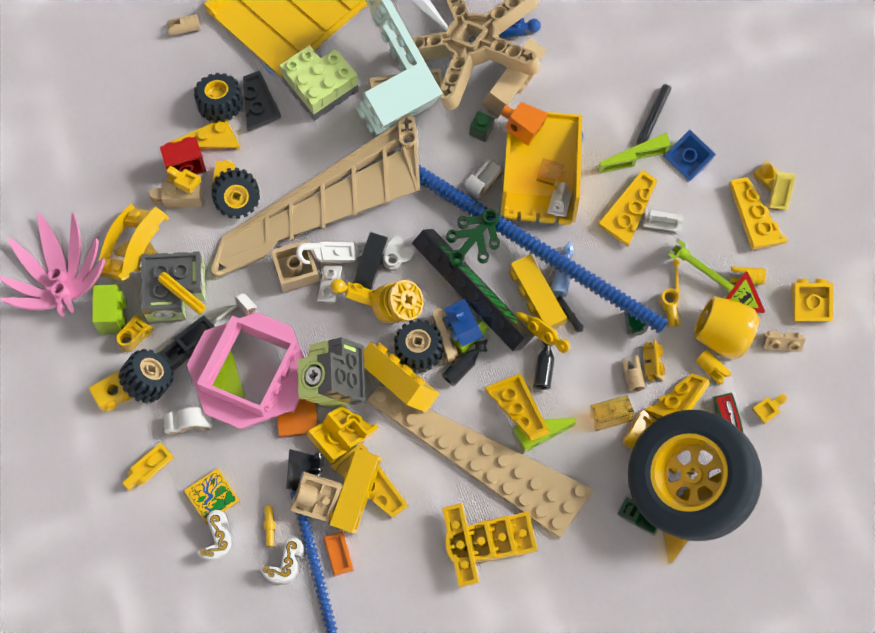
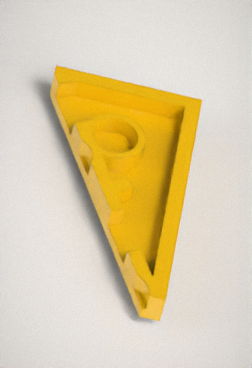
M226 119L225 122L218 120L217 123L213 122L170 141L178 142L186 137H196L200 150L241 149Z

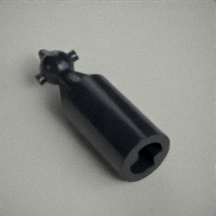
M488 340L475 341V349L463 352L442 374L445 381L454 387L475 366L479 352H487L486 345Z
M543 342L545 347L537 356L533 386L537 389L549 390L551 388L555 358L551 350L553 345Z

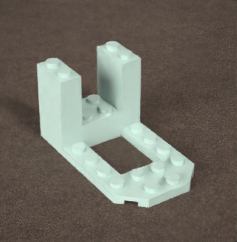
M365 0L372 14V22L376 27L380 28L382 32L380 33L381 38L390 46V54L393 59H397L400 65L398 67L401 72L364 92V99L357 105V112L360 118L365 119L367 123L366 128L369 134H373L374 137L379 136L396 125L399 119L404 116L411 115L414 117L429 109L443 94L391 0Z

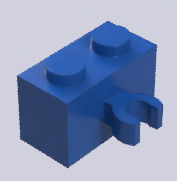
M465 299L444 308L447 314L444 319L448 327H453V330H451L452 336L455 341H460L462 347L483 337Z

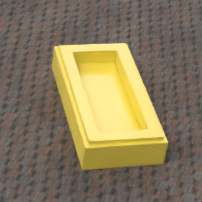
M776 171L768 204L769 208L788 210L796 177L795 174Z

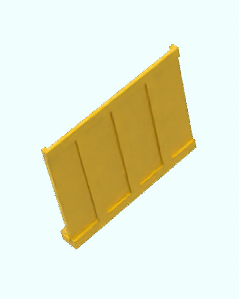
M207 0L204 6L209 16L216 19L282 79L280 64L309 45L315 51L363 10L367 3L365 0Z

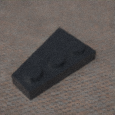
M260 70L243 76L247 131L280 119L281 114Z

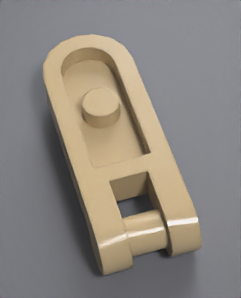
M437 308L433 311L432 321L436 326V330L439 329L441 332L440 336H442L445 359L447 362L455 360V356H458L455 344L452 345L450 342V338H452L450 329L445 327L443 322L444 311Z

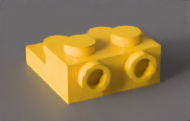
M797 279V282H791L793 321H833V283L827 282V279H815V282H808V279Z

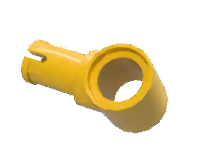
M672 288L663 291L658 298L659 304L666 311L669 328L681 325L677 308H679L677 303L679 294ZM665 294H669L672 297V303L665 300Z

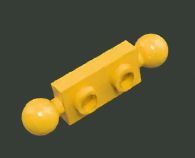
M334 279L331 282L330 288L335 294L344 292L346 298L372 307L374 289L364 288L358 283L348 282L346 285L342 279Z

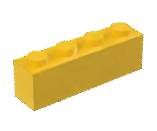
M529 254L511 263L510 271H508L512 281H516L518 284V292L528 302L526 305L529 312L534 313L535 317L553 329L565 325L567 317L532 255Z
M357 448L355 452H352L349 459L351 465L349 471L344 473L342 480L344 485L338 496L336 508L333 509L329 516L331 526L356 534L382 457Z

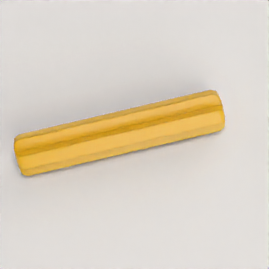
M162 272L159 275V282L196 313L201 315L206 310V306L166 272Z

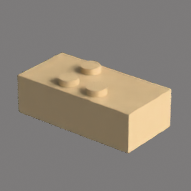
M530 38L523 46L534 51L538 61L547 52V50ZM508 67L489 92L482 106L497 117H500L504 106H508L516 93H522L534 75L529 76Z

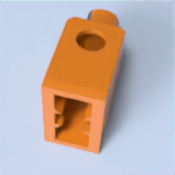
M522 102L515 110L505 105L500 115L509 119L505 129L529 146L543 127L548 113Z

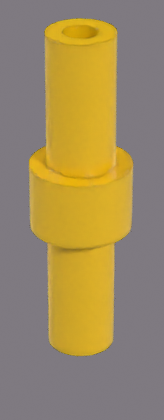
M265 506L263 529L266 531V547L274 546L276 526L275 521H273V506Z

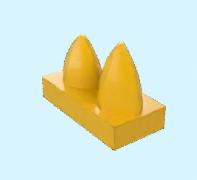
M766 161L753 173V176L769 191H772L776 171H779L774 168L773 164Z

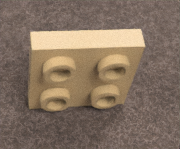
M303 472L290 511L329 522V516L337 502L342 483Z

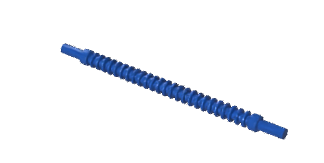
M293 490L290 492L292 499H294L296 491ZM295 513L298 515L297 520L300 521L298 523L301 526L300 531L303 532L301 537H304L302 542L306 544L304 548H307L305 553L308 554L307 559L310 560L308 562L311 565L309 569L313 571L311 576H314L312 581L315 582L314 587H317L315 592L318 593L317 598L320 599L318 604H321L319 609L323 611L321 613L322 616L324 615L322 620L326 622L324 624V627H327L325 632L336 633L338 628L334 626L336 624L333 621L335 616L331 614L333 613V610H330L332 605L329 604L330 599L327 598L329 593H326L327 587H324L326 582H323V579L325 577L321 575L323 573L320 570L322 565H319L320 559H317L319 554H316L317 548H314L316 543L313 542L315 538L311 536L313 532L310 531L312 527L309 526L310 521L307 520L309 516Z

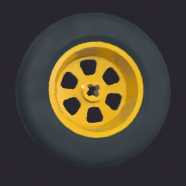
M682 410L659 418L646 428L638 438L629 459L628 484L636 507L644 518L657 529L684 540L709 541L730 534L740 527L751 515L761 492L762 468L758 454L751 441L731 422L708 411ZM688 450L691 461L683 465L678 461L677 456ZM703 450L713 455L712 460L706 465L699 462L700 452ZM674 468L681 472V478L671 483L669 482V470ZM711 470H721V481L719 483L709 480V472ZM695 472L698 473V476L694 479L691 478V475H694ZM683 486L691 490L687 501L677 496V492ZM706 486L712 491V496L701 501L698 491Z

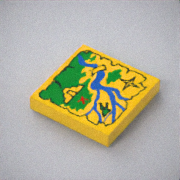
M218 468L184 490L206 524L208 523L207 517L211 511L221 510L225 512L240 502Z

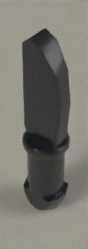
M559 295L556 299L567 319L574 326L575 331L582 332L583 324L579 322L575 313L572 312L562 296Z

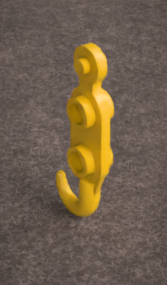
M522 312L514 313L518 319L525 323L533 335L544 343L556 345L561 353L569 351V342L565 339H560L557 331L545 322Z

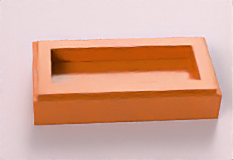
M343 531L325 536L324 541L334 576L354 571Z

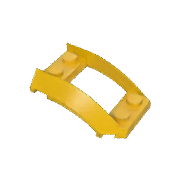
M130 203L114 221L104 240L99 261L103 258L105 264L100 277L124 281L130 277L129 274L131 272H139L141 270L139 267L141 254L144 253L148 243L160 229L158 225L163 220L167 221L169 219L168 216L156 206L150 211L137 209ZM127 226L136 228L127 247L124 261L111 259L113 247Z

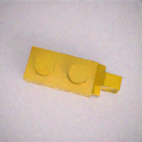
M159 443L130 468L131 470L127 473L129 477L122 484L128 491L136 485L142 486L170 463L174 456L162 443Z

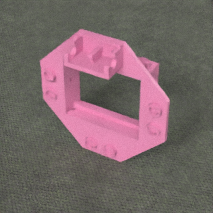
M256 312L242 318L231 316L228 323L205 330L187 363L205 415L240 430L287 412L294 413L300 401L297 368L298 359H302L304 356L292 326ZM240 331L287 350L261 405L212 386Z

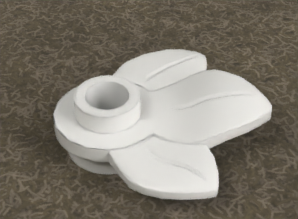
M400 235L395 236L387 245L383 256V265L389 270L399 268L401 263L412 259L415 248L411 246L404 247ZM394 259L396 262L391 264L389 260Z

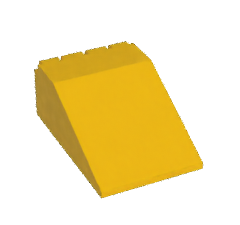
M546 112L548 116L545 123L529 146L507 131L500 215L504 216L507 220L517 221L518 216L521 217L520 221L536 222V218H539V223L554 224L555 220H558V224L571 225V222H576L580 201L582 115ZM562 182L568 185V192L572 193L566 217L547 213L553 190H557L558 185Z

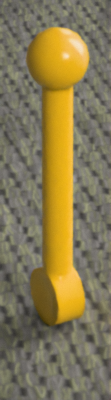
M675 259L672 262L675 269V290L679 294L678 265L680 261Z

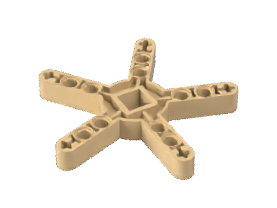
M446 0L454 18V21L448 26V31L412 37L424 60L450 56L452 59L440 87L443 93L440 99L447 110H453L458 107L473 67L492 60L529 76L536 75L540 71V64L534 51L499 38L502 32L535 9L539 4V0H504L485 15L479 13L470 14L464 0ZM471 36L477 37L472 44L467 42Z

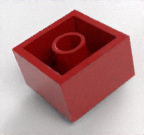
M186 137L181 141L168 142L164 146H160L166 170L172 166L180 172L186 169L196 175L207 172L196 137Z

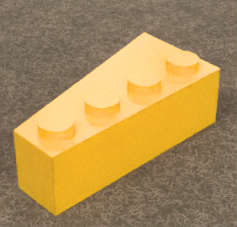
M369 342L363 352L364 368L406 405L427 412L440 393L427 384L423 378L413 373L410 367L405 364L403 365L397 356L392 353L389 354L387 352L388 348L381 343L376 345Z

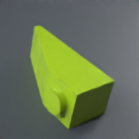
M544 419L549 429V434L530 441L517 425H515L512 434L523 453H526L574 427L577 422L576 419Z

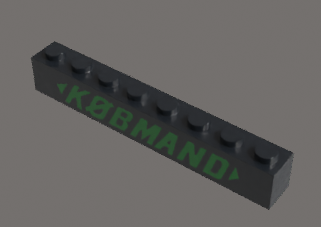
M425 229L420 232L412 242L413 246L456 292L466 300L471 308L512 351L523 349L534 337L533 333L465 261L460 267L450 265L449 254L453 249L434 229ZM457 258L453 259L454 262L460 261Z

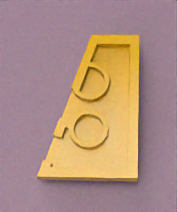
M691 373L678 383L671 393L660 397L659 402L654 406L650 405L645 409L646 413L656 418H661L673 412L692 410L709 386V379Z

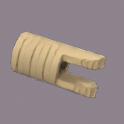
M197 14L167 21V31L170 35L201 30Z
M638 355L633 356L634 369H629V362L626 358L621 359L628 391L639 392L644 390L645 384Z

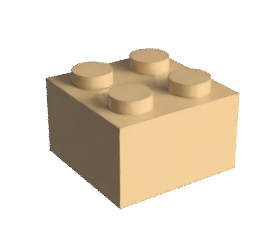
M308 240L271 250L283 293L320 282L311 250H304L302 252L303 258L310 261V264L300 262L296 255L297 247L302 243H308Z

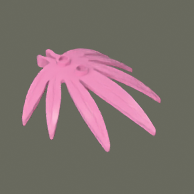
M72 212L67 272L64 254L54 232L41 213H37L43 253L49 270L48 275L24 248L11 238H8V241L26 270L46 290L0 276V280L15 291L33 297L1 298V300L8 305L27 310H45L57 307V312L63 317L65 316V304L71 313L75 312L72 300L84 295L95 284L102 272L105 260L101 258L92 270L99 240L95 237L77 276L81 258V238L76 215Z

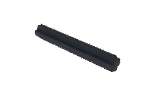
M662 85L637 138V145L648 141L671 92L672 87L670 85Z

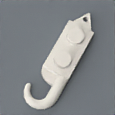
M351 242L302 243L296 250L297 258L304 264H310V261L305 260L302 256L304 250H312L314 257L318 261L328 263H354L363 253V250L354 246V243Z

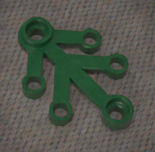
M487 209L482 212L481 216H461L458 218L457 226L460 229H466L470 224L480 225L475 229L449 230L447 232L446 240L450 243H454L460 238H468L459 250H453L449 254L450 265L453 267L462 266L465 255L476 242L479 252L477 256L478 262L482 264L488 262L489 253L486 251L483 236L487 228L490 236L489 248L496 250L500 246V240L497 238L495 228L499 222V215L495 210ZM453 234L455 237L450 238L449 235ZM495 241L497 245H492L491 242ZM485 255L487 258L482 259L480 256ZM457 258L460 261L454 262L453 259Z

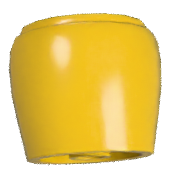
M712 296L707 301L698 318L693 336L694 339L723 357L729 359L740 358L747 352L756 335L759 316L752 307L746 304Z

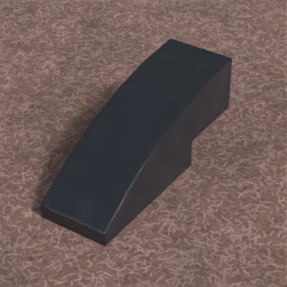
M370 232L353 284L358 283L364 288L372 290L388 245V237Z
M203 315L174 337V342L159 352L163 358L167 359V363L171 364V370H176L189 359L204 331L215 326Z

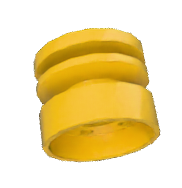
M410 280L384 284L373 293V312L385 324L410 321L417 318L422 312L423 295L419 287Z

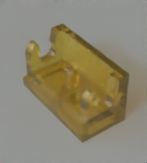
M628 395L590 405L591 419H594L595 431L633 421L634 410Z

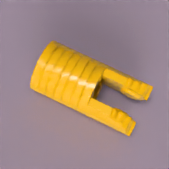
M731 266L730 271L733 272L747 271L754 285L765 284V268ZM730 278L729 282L737 283L740 278Z
M705 350L695 361L719 385L724 383V377L726 378L731 375V372L708 350Z

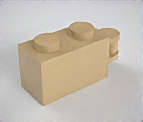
M162 182V188H152L149 191L152 202L163 203L165 208L203 207L201 184L191 194L177 188L172 182Z

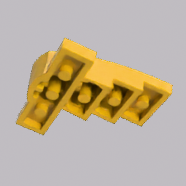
M462 503L442 507L447 529L445 539L446 550L450 559L454 562L460 588L480 583L476 562L498 560L538 552L529 511L511 516L506 515L489 521L485 520L468 526Z

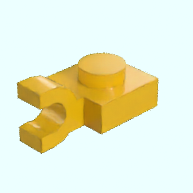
M170 166L166 170V173L169 174L167 180L189 194L201 183L200 176L186 169L180 172Z
M783 393L773 401L767 397L754 406L752 411L763 424H766L780 413L778 407L788 399Z

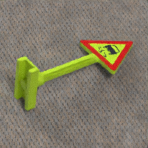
M680 239L676 240L680 245L676 244L672 249L674 253L671 251L667 252L674 260L677 257L683 261L686 260L728 290L729 293L725 299L746 304L752 307L756 313H765V309L747 271L733 285L692 256L691 252L685 248L686 244Z

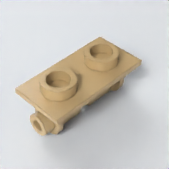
M768 330V332H764L763 338L765 343L763 349L802 352L806 338L799 332H785L784 336H782L781 332Z

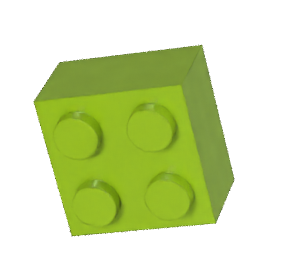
M117 284L93 285L92 323L100 335L118 334L127 325L126 315H124V309H127V299L123 296V291H120Z

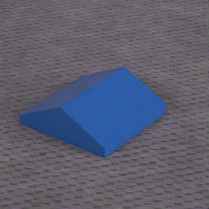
M690 129L664 155L689 181L702 172L716 156Z

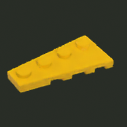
M642 170L599 222L598 226L629 247L658 180Z
M749 178L731 180L728 184L751 249L755 250L786 244L788 242L785 235L782 236L779 231L780 227L776 221L773 222L768 214V208L759 200L760 196Z
M521 373L485 387L486 393L530 441L549 434V429Z
M361 442L330 467L341 476H344V473L349 471L351 465L349 459L352 452H355L356 448L366 452L369 451ZM379 466L369 499L392 518H395L407 509L409 505Z

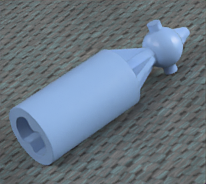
M570 241L563 247V254L566 258H570L574 252L572 242ZM555 269L551 291L555 296L566 297L571 279L569 275L565 276L564 272L560 273L559 269Z

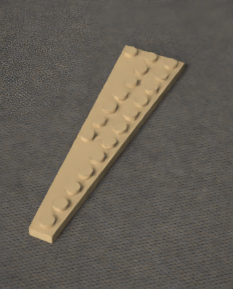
M378 385L367 400L369 404L522 513L529 511L532 520L559 539L594 490L430 409L424 412L406 405L392 391Z

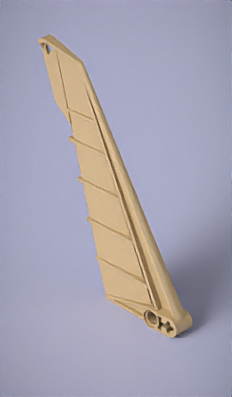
M406 115L399 119L396 125L222 236L212 265L214 276L221 278L223 275L265 258L278 241L290 237V242H292L297 234L322 226V229H325L328 223L353 214L354 217L358 216L357 213L384 203L388 204L389 201L420 191L418 130L414 118L411 115ZM402 147V150L388 156V153ZM383 156V159L381 161L357 172V170L361 169L362 167L370 164L371 162ZM352 173V176H350V177H348V178H346V179H344V180H342V181H340V182L334 184L333 186H331V187L325 189L326 187L330 186L331 184H333V183H335V182L341 180L342 178H344V177H346V176H348V175H350V174ZM219 265L224 266L225 269L219 271Z

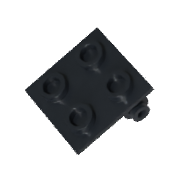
M289 449L286 489L297 491L303 472L323 477V475L319 474L323 472V469H320L323 467L324 461L322 454L315 453L311 455Z

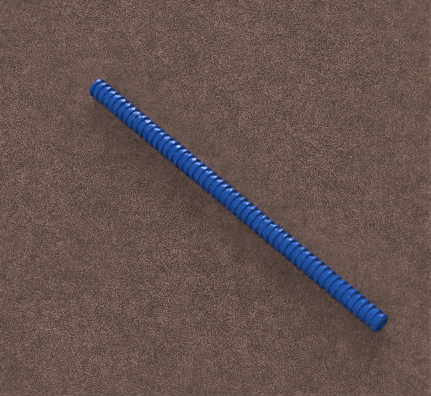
M419 164L420 185H424L425 188L434 191L435 194L443 197L444 200L448 199L449 203H452L459 209L462 208L463 212L467 211L468 215L472 214V217L481 216L482 212L488 209L487 206H483L482 203L473 200L468 194H464L463 191L454 188L453 185L445 182L444 179L440 180V177L431 173V171H426V168L421 167ZM499 215V222L495 226L497 233H501L506 239L510 238L511 242L515 241L516 245L525 248L527 252L530 251L532 255L535 254V257H540L541 261L545 260L546 264L550 263L551 267L554 266V269H559L560 273L564 272L565 276L569 275L570 279L574 278V281L580 282L581 286L585 285L584 288H590L589 291H594L595 295L599 294L600 298L604 297L605 301L609 300L611 305L615 304L616 308L620 307L621 311L625 310V313H629L630 317H635V320H640L642 324L645 323L646 327L650 326L651 330L655 329L656 333H660L667 324L666 318L663 319L661 315L658 316L655 311L651 312L652 309H647L645 305L642 306L641 302L637 303L636 299L632 300L631 296H626L625 292L621 293L620 289L616 290L615 286L611 287V284L606 283L604 279L601 280V277H596V274H591L589 270L586 271L585 267L581 268L580 264L576 265L575 261L571 262V259L566 258L564 254L561 255V252H556V249H551V246H546L545 242L541 243L540 239L536 240L535 236L531 237L530 233L527 234L525 230L522 231L521 227L517 228L516 224L512 225L511 221L507 222L506 218H502Z

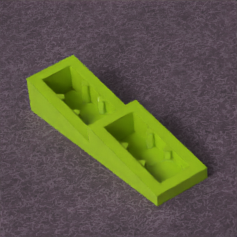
M667 132L601 161L598 172L605 173L634 167L637 159L666 154L671 146Z

